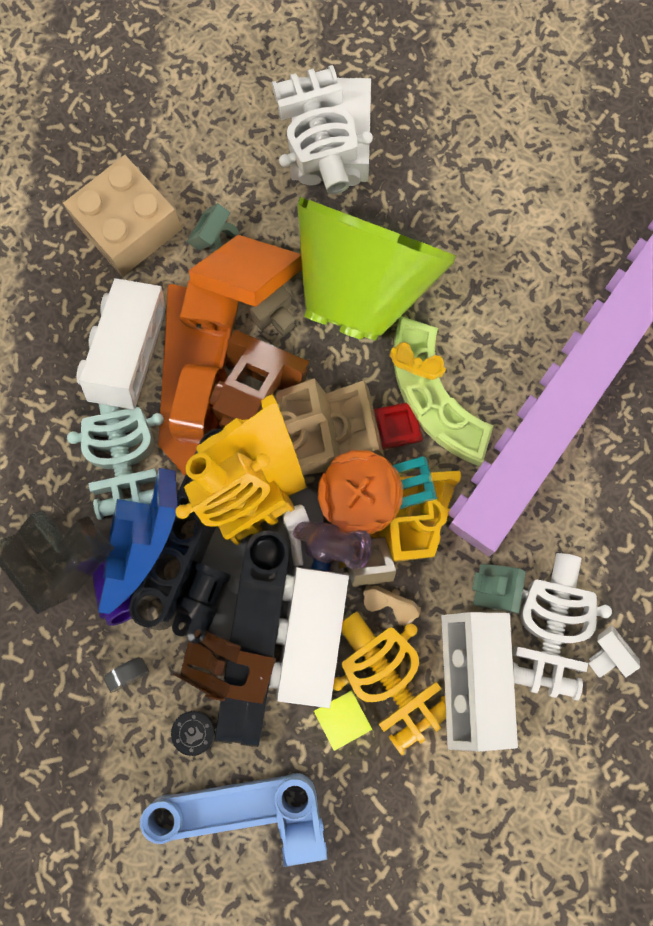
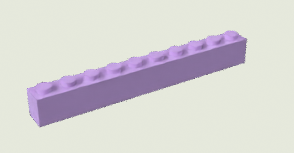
M653 220L648 226V229L653 231ZM653 234L648 241L640 237L627 256V259L633 262L627 272L619 268L605 288L611 292L606 302L603 303L597 299L583 319L590 324L583 335L575 331L562 349V352L568 355L562 365L558 366L552 363L539 382L546 387L537 399L530 395L517 414L523 421L514 432L507 428L494 448L500 452L492 465L484 461L471 479L477 485L469 498L461 494L448 512L449 516L454 519L448 529L490 557L497 550L653 322Z

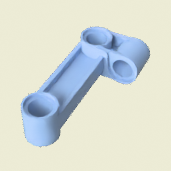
M292 773L287 776L172 795L165 794L157 797L143 811L140 818L142 834L147 840L155 844H164L171 840L278 823L280 837L283 841V867L328 860L316 790L313 782L301 773ZM299 786L306 791L308 800L302 806L293 807L285 801L283 792L288 787ZM165 808L169 810L174 817V826L169 829L158 826L154 819L155 809Z

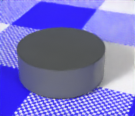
M137 657L107 673L104 681L110 693H113L144 677L150 671L143 658Z

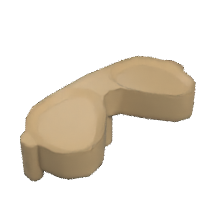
M367 585L364 590V605L371 612L381 610L386 606L391 607L398 623L403 626L412 623L420 615L421 607H418L414 601L399 596L400 591L397 589L390 592L379 586Z

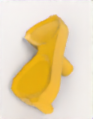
M406 342L399 343L396 347H393L389 354L395 366L429 380L442 377L446 371L444 360L441 356L434 355L424 361L418 357L414 358L413 351Z

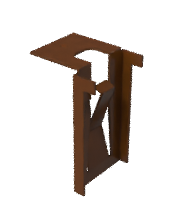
M200 630L195 631V637L200 634ZM207 631L204 640L201 642L208 648L199 643L193 644L188 642L181 673H173V675L206 693L207 695L205 696L209 699L225 701V698L263 704L276 658L240 651V645L210 631ZM213 652L236 664L249 667L247 680L243 686L230 685L214 676H222L226 662L218 660ZM188 664L210 670L214 675L190 668Z

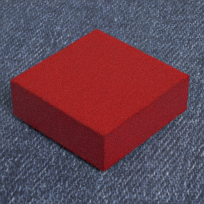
M407 402L374 409L383 450L422 442L423 438L419 422Z

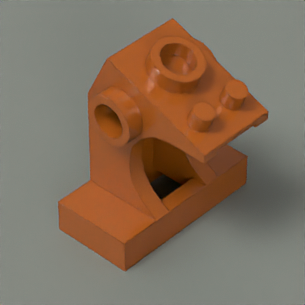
M235 329L228 340L226 366L233 370L225 383L222 381L217 383L210 399V404L214 405L212 409L219 422L220 429H223L236 418L249 420L263 410L261 400L272 395L277 389L283 390L305 382L309 361ZM250 376L264 383L258 391L242 384L246 377Z

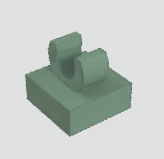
M217 203L203 212L186 242L198 250L210 247L215 252L223 246L219 239L221 232L233 238L238 235L239 231L233 224L225 223L231 212Z
M481 564L479 573L475 572L472 590L476 592L473 605L485 609L519 614L526 571L514 567Z

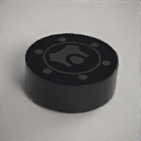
M189 711L183 713L173 723L171 729L172 743L184 755H200L213 745L216 727L211 717L204 712Z

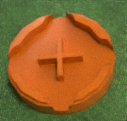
M351 450L337 456L330 463L331 465L326 473L322 474L319 481L318 501L323 515L339 530L353 535H370L385 529L396 518L402 505L403 484L398 470L387 458L369 450Z

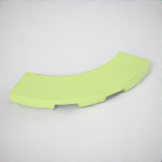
M400 316L394 337V347L399 343L406 342L410 345L414 358L418 357L424 361L435 355L438 328ZM394 365L401 395L405 403L407 402L423 430L450 453L469 463L481 466L494 425L476 418L459 405L454 398L448 395L439 377L429 380Z

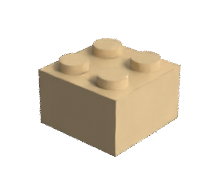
M126 155L122 156L63 202L74 223L122 277L182 230L175 209Z

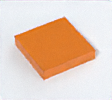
M237 235L189 270L191 285L256 307L302 270L301 254Z

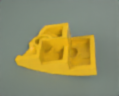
M273 394L261 400L263 410L249 420L236 418L227 424L222 431L209 437L196 447L198 453L207 454L217 464H220L236 453H241L254 461L259 454H267L270 458V463L267 467L261 469L268 483L274 480L281 492L284 491L288 496L307 488L292 441Z
M460 470L430 472L437 499L400 509L396 518L381 531L370 535L347 534L335 527L339 568H347L342 554L344 542L363 540L364 537L367 539L385 537L393 562L435 557L441 539L440 531L449 515L450 509L448 506L455 485L460 482ZM414 476L400 477V479L404 480ZM424 485L403 490V497L424 492Z

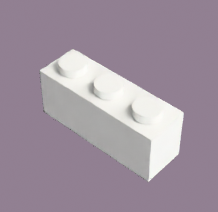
M114 278L110 292L103 295L99 324L92 327L89 335V353L86 360L80 361L77 369V383L81 385L88 402L135 410L165 315L166 305L162 286Z
M293 567L292 575H286L282 601H288L286 619L279 618L275 643L282 645L280 661L275 662L269 681V688L275 689L277 701L330 708L349 575L301 567Z
M468 612L441 615L448 750L480 752L518 748L510 613Z

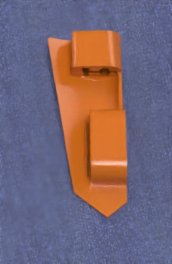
M190 280L188 281L187 288L174 284L168 285L160 414L163 415L164 422L162 425H159L158 446L184 476L186 475V464L195 454L196 447L203 436L210 430L218 429L219 422L212 409L214 405L210 404V399L219 381L225 383L227 380V374L224 369L227 358V346L233 332L240 302L191 285Z

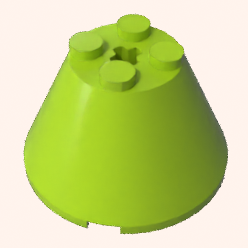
M299 197L297 212L306 307L304 317L325 325L329 322L341 326L339 331L360 340H363V337L377 341L378 336H381L454 264L457 255Z

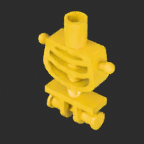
M197 453L186 464V474L193 480L184 487L190 503L179 505L175 513L178 518L185 519L190 513L195 512L204 525L210 527L219 526L226 540L231 539L234 544L239 545L245 537L261 531L260 524L266 521L273 526L278 523L277 517L287 511L292 512L295 510V507L289 496L284 491L281 492L274 480L268 483L261 469L267 467L270 463V458L267 454H259L254 461L241 453H236L220 464H217L207 454Z
M356 611L342 622L341 633L355 653L342 662L346 675L334 678L333 689L339 691L350 683L357 697L365 702H377L394 697L393 701H397L398 709L378 724L385 732L399 720L403 719L407 726L393 736L391 734L388 736L402 756L405 754L404 750L416 741L420 744L426 741L421 733L431 726L435 732L441 729L439 724L446 720L445 696H442L441 701L428 710L424 702L441 690L437 682H433L416 696H411L412 692H409V688L406 689L407 684L413 679L419 666L418 654L407 642L417 634L418 629L416 625L412 623L407 624L401 634L390 627L376 637L358 611ZM383 640H386V643L381 648V650L380 648H377V644H379ZM396 642L399 647L398 653L392 662L388 663V659H385V654ZM405 653H407L410 665L406 675L401 678L394 669L402 662ZM365 656L364 660L366 661L355 663L358 658ZM367 667L373 668L372 671H375L374 675L367 678H357L354 675V671ZM380 680L383 686H386L385 689L387 691L379 694H368L360 686L373 684ZM418 707L425 718L415 725L408 714Z

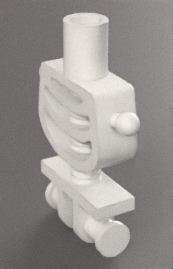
M330 65L328 69L315 72L313 68L307 70L308 78L299 81L295 73L290 75V80L276 83V81L271 82L281 120L298 116L288 126L287 138L290 154L280 156V165L288 167L295 161L302 174L320 170L327 193L338 194L348 189L350 182L343 163L356 160L357 143L370 144L373 136L368 131L356 134L354 118L351 113L343 108L331 107L343 103V89L341 83L337 81L334 66ZM311 88V91L305 93L302 91V89Z
M556 553L551 582L534 580L530 583L528 590L523 589L522 599L524 600L519 612L521 624L527 631L543 639L545 642L542 643L544 647H542L543 651L541 652L514 647L512 656L534 661L533 670L519 667L518 663L513 662L514 685L516 683L528 686L529 691L533 693H538L541 685L549 687L548 695L550 697L556 698L558 694L570 696L576 701L580 699L583 680L581 678L574 680L562 677L564 668L587 672L588 663L560 657L561 651L559 649L562 648L560 645L587 640L596 630L597 616L609 618L612 614V609L608 605L597 607V596L594 592L576 588L582 558L565 553ZM569 597H575L578 600H571ZM536 598H538L542 602L550 604V611H547L546 609L542 608L536 602ZM569 608H584L581 616L571 617L566 615ZM531 612L547 621L546 630L541 629L532 620ZM584 623L582 630L578 634L564 636L563 632L566 625ZM545 663L553 665L551 678L542 676Z

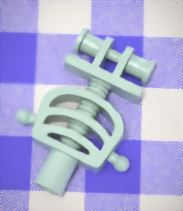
M99 404L100 415L83 418L81 421V433L75 431L68 433L67 441L71 444L81 442L82 454L90 463L100 468L114 469V478L88 483L90 492L95 495L112 491L113 498L105 500L98 498L93 501L95 515L98 520L104 519V516L114 514L117 499L145 504L151 503L154 489L141 491L140 485L156 482L158 471L150 469L133 473L131 465L141 462L153 451L155 441L150 427L163 424L164 417L162 414L155 413L151 418L147 419L139 407L132 410ZM94 436L108 437V440H95ZM142 442L134 452L129 453L128 449ZM94 449L102 452H111L112 458L96 457ZM130 487L132 497L124 499L122 489Z

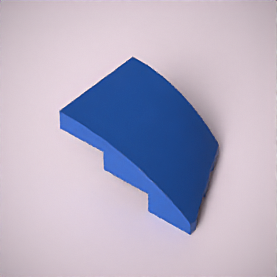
M158 469L150 504L117 499L108 539L103 574L105 581L99 602V613L110 614L138 588L161 554L176 516L177 489L175 470Z

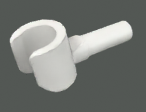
M299 504L294 506L295 510L292 512L287 511L283 514V522L291 543L293 566L303 565L301 537L298 529L310 525L304 506Z

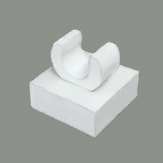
M613 625L598 635L597 642L603 649L589 658L590 662L588 664L599 678L615 666L619 668L625 677H628L640 668V659Z

